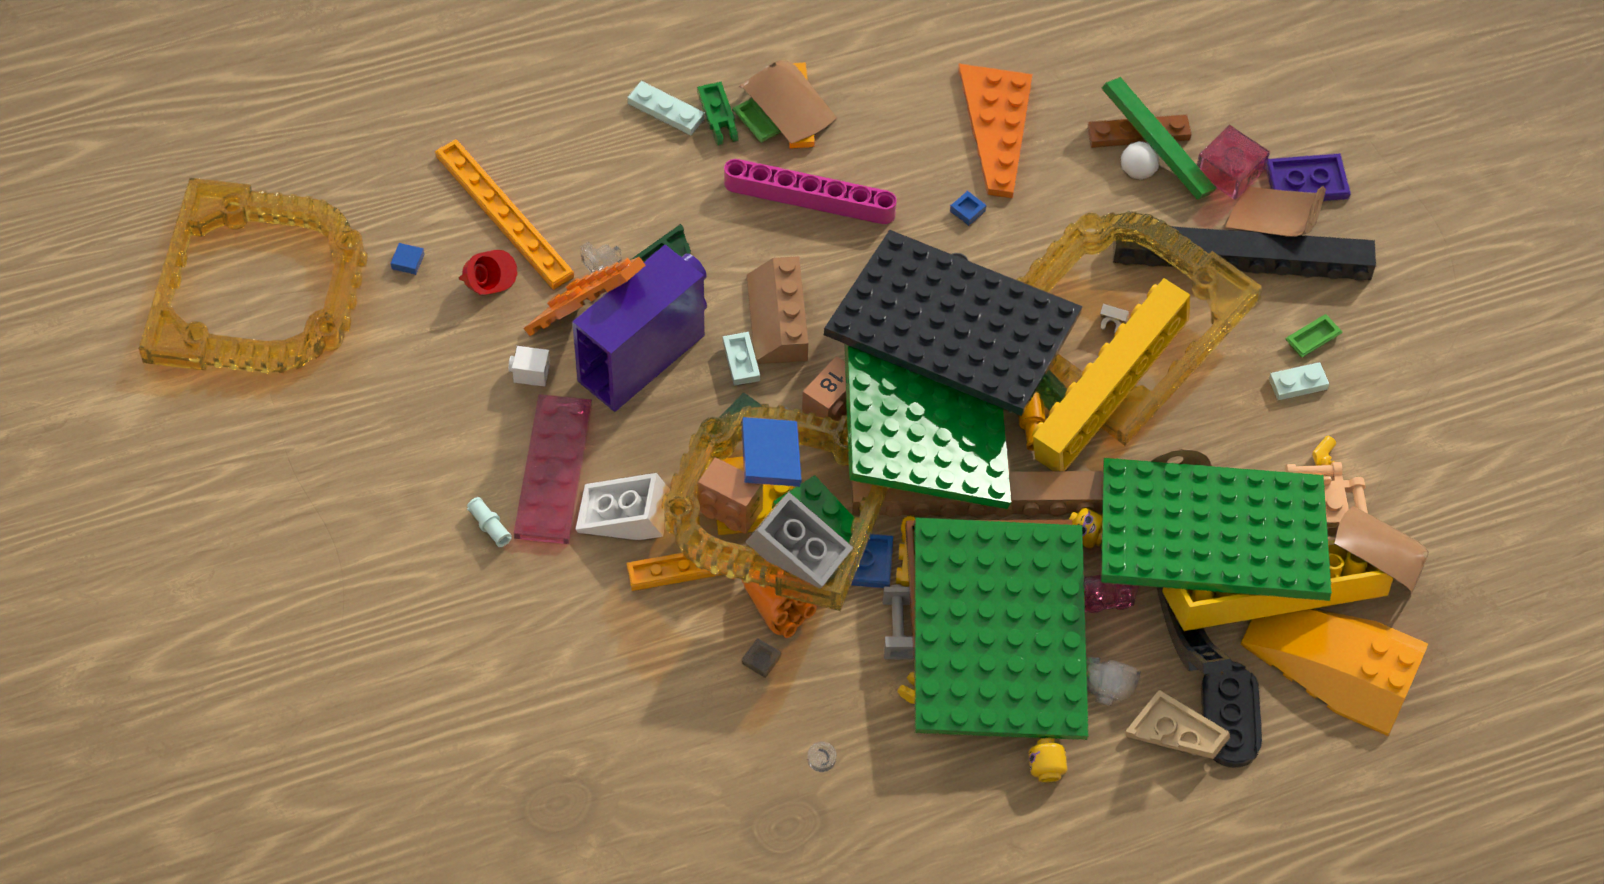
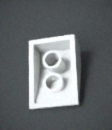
M657 473L585 484L575 530L578 533L633 540L663 537L672 491Z

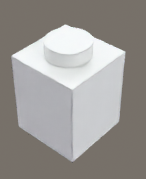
M517 346L515 356H510L509 372H513L514 383L546 386L550 368L549 350Z

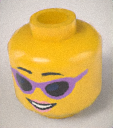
M1088 508L1081 509L1078 514L1073 512L1069 520H1072V525H1082L1083 546L1086 548H1093L1095 545L1100 546L1102 543V515Z
M1053 738L1037 740L1038 745L1031 747L1028 752L1031 775L1037 777L1039 782L1061 780V776L1067 772L1065 747L1055 743Z

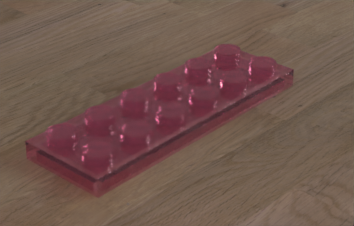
M538 395L515 522L514 539L569 544L592 410L591 399Z

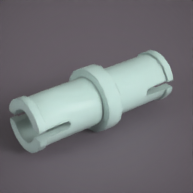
M480 497L472 499L467 505V510L479 522V528L483 532H487L498 547L507 545L512 539V535L500 523V517L497 513L491 512Z

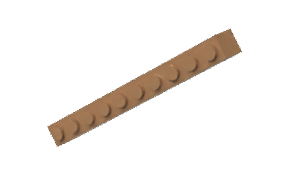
M1103 471L1009 472L1011 504L1008 509L852 481V515H860L861 517H871L873 515H887L889 517H898L900 515H915L918 517L943 515L950 517L956 514H969L971 516H981L983 514H997L999 516L1025 514L1033 516L1036 514L1063 515L1065 513H1079L1083 508H1088L1096 513H1102Z

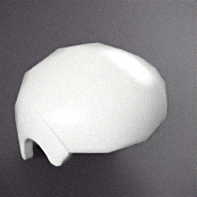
M1138 141L1132 143L1122 153V170L1130 177L1140 180L1151 177L1159 167V155L1146 142Z

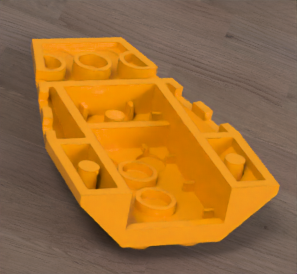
M1313 608L1252 619L1240 645L1269 666L1274 665L1283 672L1284 677L1291 682L1294 680L1306 688V692L1309 695L1328 704L1327 708L1334 713L1389 736L1428 643L1377 621Z

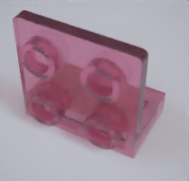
M1101 575L1084 577L1085 612L1098 613L1104 609L1113 608L1124 610L1134 606L1139 585L1101 582Z

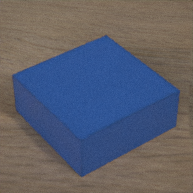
M966 191L950 205V212L969 226L986 211L987 205L969 191Z
M399 243L390 263L391 269L416 275L425 255L424 248Z

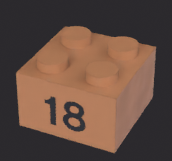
M837 356L803 391L802 420L826 437L833 430L838 431L847 416L845 362Z
M715 457L698 481V509L704 516L710 519L715 518L725 523L729 529L747 534L763 510V484L745 483L744 471Z

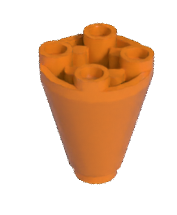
M755 565L749 567L742 576L744 588L768 628L775 634L789 638L794 635L797 628L806 619L815 614L817 606L814 604L813 593L804 585Z

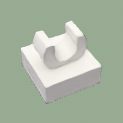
M1103 304L1100 314L1105 318L1101 322V329L1105 330L1106 324L1113 321L1116 323L1115 333L1121 325L1120 322L1127 323L1129 311Z

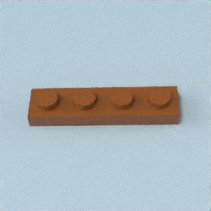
M1187 114L1156 117L1176 141H1189L1191 139ZM1128 119L1088 122L1087 129L1091 148L1130 145L1138 141L1148 143Z

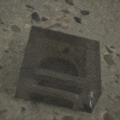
M757 638L742 658V664L766 678L781 658V651Z

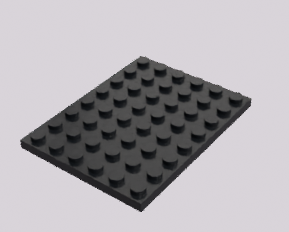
M889 230L824 327L823 335L1022 416L1078 320L1083 306Z

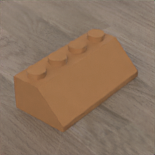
M799 256L772 258L747 274L753 349L757 364L808 361V334Z

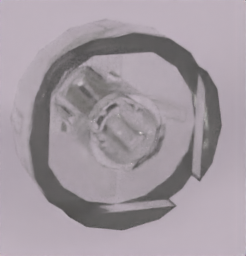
M1086 657L1087 691L1096 696L1095 702L1112 706L1113 701H1124L1135 692L1141 672L1137 671L1138 669L1112 660L1099 664L1100 658Z

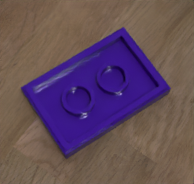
M1340 153L1266 159L1265 161L1271 189L1317 193L1318 189L1324 186L1326 193L1323 201L1350 199L1351 192Z

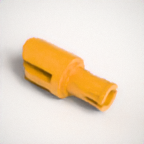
M1038 392L1034 394L1023 415H1018L1019 425L1026 433V447L1030 451H1034L1032 433L1035 427L1040 422L1044 423L1046 421L1044 403Z

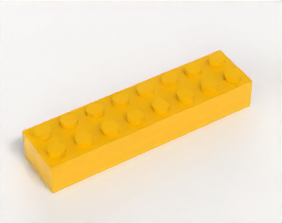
M1165 278L1158 285L1155 284L1150 288L1147 299L1142 305L1138 304L1135 306L1129 321L1126 324L1122 323L1117 328L1114 339L1102 346L1098 353L1099 357L1095 362L1087 364L1080 380L1077 383L1073 382L1068 387L1065 398L1060 403L1056 402L1051 408L1044 423L1040 422L1035 427L1032 435L1034 456L1037 461L1052 471L1067 470L1190 320V294Z
M1335 540L1328 541L1332 592L1330 601L1163 587L1162 592L1183 630L1187 631L1388 596L1393 577L1334 544Z

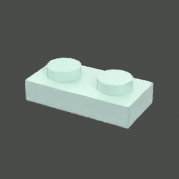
M749 332L723 336V345L734 386L760 381V373Z
M1320 362L1273 372L1269 376V381L1277 400L1327 390L1329 386Z

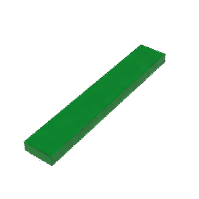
M1121 77L1108 81L1102 86L1105 94L1197 200L1215 191V185Z

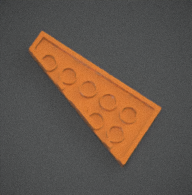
M959 64L958 71L962 79L967 110L973 135L977 143L978 156L982 164L987 195L1013 198L1033 74Z
M640 257L632 260L625 258L620 263L616 262L610 267L606 266L600 271L596 270L590 275L586 274L581 279H575L566 286L567 291L561 295L557 294L547 302L549 307L526 325L524 330L531 336L541 327L543 329L555 320H560L585 305L584 300L587 299L592 302L606 291L609 292L627 282L646 266Z

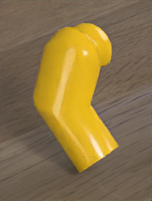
M1326 436L1313 450L1312 455L1316 466L1331 465L1332 462H1335L1331 461L1332 457L1329 456L1331 450L1336 446V441L1331 436Z

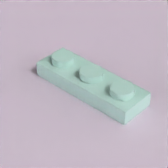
M643 81L628 96L629 105L689 135H692L705 119L704 112Z

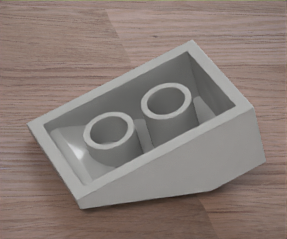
M789 492L776 504L746 541L766 561L818 588H821L853 549L849 543Z

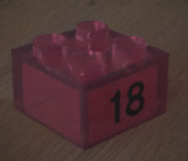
M1229 124L1199 154L1197 166L1216 188L1236 200L1266 170L1270 151Z

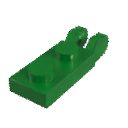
M722 82L697 86V93L710 130L713 131L716 144H723V134L720 130L723 127H728L729 137L732 142L738 141L735 118Z

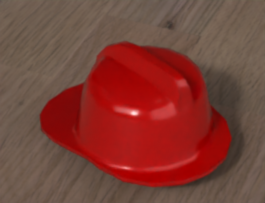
M504 250L477 253L465 263L459 280L464 281L467 288L480 295L504 291L514 284L517 277V265L514 258Z

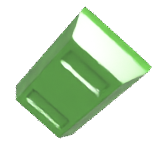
M753 98L732 108L735 114L761 143L781 132Z
M1325 314L1286 337L1285 340L1302 358L1343 332Z

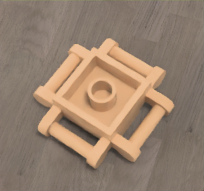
M1332 462L1331 465L1298 467L1295 464H1286L1285 472L1325 476L1324 489L1328 541L1335 540L1340 521L1349 510L1346 493L1353 492L1355 507L1368 513L1364 489L1366 488L1364 478L1354 477L1350 480H1343L1341 462Z

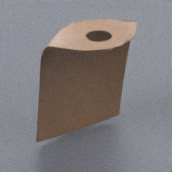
M786 60L772 63L739 86L754 99L790 143L819 132L837 118L793 63Z
M1248 186L1233 208L1226 228L1292 237L1310 233L1318 220L1326 189L1322 186L1318 189L1317 193Z
M1352 506L1341 519L1334 543L1405 585L1411 591L1410 598L1427 560L1423 553H1429L1419 541L1355 506Z

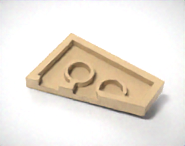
M1158 690L1125 731L1126 737L1212 759H1214L1230 738L1228 731Z

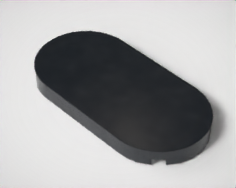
M1231 661L1232 670L1223 671V675L1215 677L1204 675L1201 683L1202 716L1225 729L1230 734L1229 740L1213 760L1226 767L1239 768L1254 761L1262 745L1259 685L1255 675L1252 672L1250 673L1246 666L1241 663Z

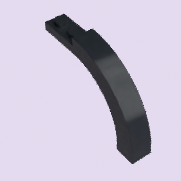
M1157 587L1169 635L1184 666L1189 671L1200 670L1209 677L1223 675V671L1232 670L1231 658L1211 642L1204 628L1183 630L1162 592L1163 587Z

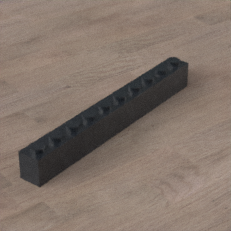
M1116 223L1113 236V263L1124 265L1137 264L1151 267L1166 266L1196 268L1200 270H1225L1227 272L1240 271L1254 274L1269 273L1281 276L1298 275L1304 277H1327L1330 279L1342 278L1355 279L1357 281L1371 280L1376 267L1375 240L1306 235L1292 237L1262 232Z

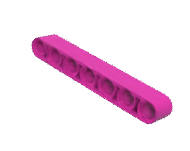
M731 159L724 165L725 188L734 193L879 224H889L895 219L897 198L892 192L741 159Z

